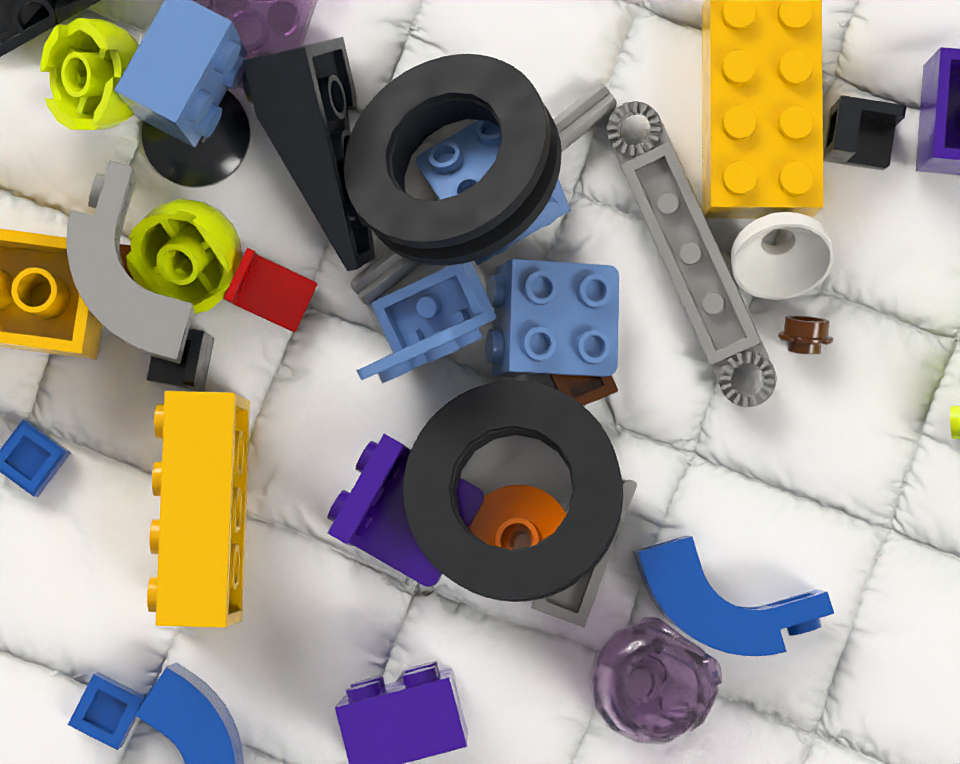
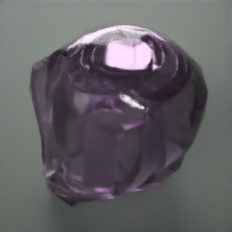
M644 617L637 625L616 630L596 651L589 675L592 705L609 729L637 743L661 745L669 743L687 731H694L704 723L717 697L718 685L722 683V672L718 661L707 654L701 647L684 638L664 621L656 617Z

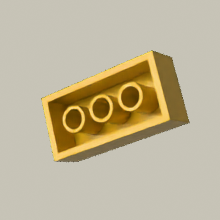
M704 0L702 5V210L706 218L758 219L774 212H795L810 216L811 218L814 217L823 208L822 0Z
M0 229V347L97 360L102 324L88 309L75 286L67 257L66 237Z
M165 391L164 404H157L154 432L157 439H163L162 462H155L153 465L152 492L154 496H161L160 519H153L151 522L149 545L151 554H158L157 577L149 579L147 590L148 611L156 612L155 626L226 628L242 621L250 400L236 393Z

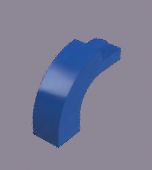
M692 536L679 537L633 551L644 586L659 611L683 633L704 645L725 653L741 656H768L787 652L781 629L787 628L789 636L807 633L822 627L819 618L834 614L828 592L818 589L757 607H741L729 603L719 596L708 583Z
M176 662L167 666L135 716L169 738L180 751L185 764H244L238 729L221 698L206 682Z

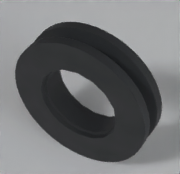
M480 54L443 56L426 61L405 71L382 88L365 107L355 123L346 147L344 157L346 190L356 211L379 239L393 252L421 264L435 266L464 264L489 256L504 248L523 234L538 218L550 200L559 177L562 155L561 141L557 126L536 88L517 68L505 61ZM466 119L490 121L501 127L502 141L496 160L479 182L459 195L437 201L415 199L406 193L405 174L411 156L428 136L445 125Z
M500 381L478 386L458 395L430 418L419 433L408 457L404 474L403 500L407 521L416 543L431 564L443 575L468 591L485 598L508 602H526L543 599L568 589L589 574L608 551L619 526L623 505V483L618 459L607 433L597 419L582 404L569 395L543 384L527 381ZM519 435L538 439L559 453L569 469L573 492L568 514L552 535L534 546L509 550L488 545L471 533L460 515L457 489L462 469L475 451L494 439Z

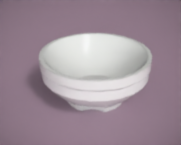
M774 212L758 218L739 233L731 250L732 273L737 284L749 294L763 299L781 300L805 294L826 278L834 262L833 246L825 228L810 216L795 212ZM785 229L793 233L792 237L781 245L771 246L762 242L764 236L773 230Z

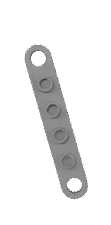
M644 102L622 103L623 105L614 109V112L608 119L609 122L606 129L608 139L708 362L713 369L721 390L728 400L742 407L760 405L769 399L775 390L777 382L776 371L659 114ZM632 115L645 116L649 121L650 134L642 144L629 145L621 137L622 123ZM752 363L763 372L764 384L755 395H743L733 385V373L741 364Z

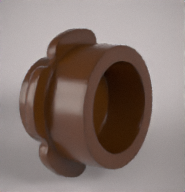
M785 316L784 331L778 333V337L781 340L788 342V351L800 354H821L822 344H831L834 339L828 336L829 320L810 316Z

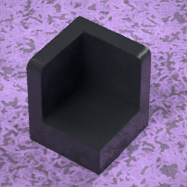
M841 95L830 108L823 161L885 170L890 165L895 127L905 118L906 106Z
M189 329L180 364L151 356L147 380L154 383L204 391L215 338L205 331Z

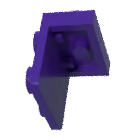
M383 434L379 443L372 440L363 450L355 468L361 474L351 492L345 489L342 490L334 501L327 516V519L332 521L333 524L327 533L347 545L361 549L416 582L431 587L439 582L443 574L431 564L416 543L410 530L404 507V474L411 449L390 436ZM460 478L457 489L461 517L469 528L483 504L484 494L481 489Z

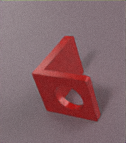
M247 248L224 296V300L287 330L296 332L318 284L311 279L259 256L254 250Z

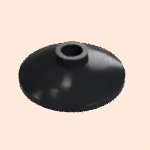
M226 91L218 106L222 108V114L215 130L208 138L202 136L195 148L143 121V148L149 162L159 174L180 186L202 188L220 183L239 168L249 149L250 124L243 106L230 91Z

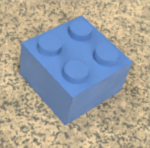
M164 0L114 91L137 118L195 148L202 136L208 138L215 130L222 114V108L218 106L228 88L234 90L241 83L245 72L243 60H246L245 57L248 52L231 20L192 0Z

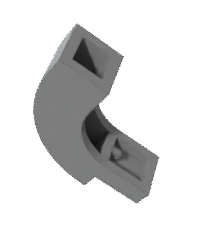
M110 160L106 175L97 173L91 187L88 206L96 208L94 216L74 210L70 211L66 244L69 267L75 286L91 313L118 339L142 353L180 364L195 308L192 303L151 292L138 285L127 274L121 260L120 238L137 175L132 166Z

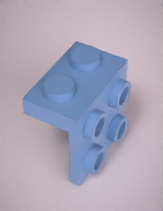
M477 120L422 152L417 157L416 164L421 174L439 200L459 195L482 179L496 160L502 141L501 127L490 121ZM559 179L550 200L534 223L504 248L489 256L475 260L476 265L504 252L511 245L540 228L552 224L557 218L571 211Z
M511 259L495 268V275L491 274L488 280L487 297L492 308H494L497 319L494 320V330L490 329L488 331L485 343L486 360L488 363H493L492 376L517 377L527 373L607 377L616 372L618 366L619 272L614 266Z
M472 261L464 264L450 265L371 302L393 354L356 371L361 380L378 374L383 384L416 367L442 358L483 338L479 327L497 319Z

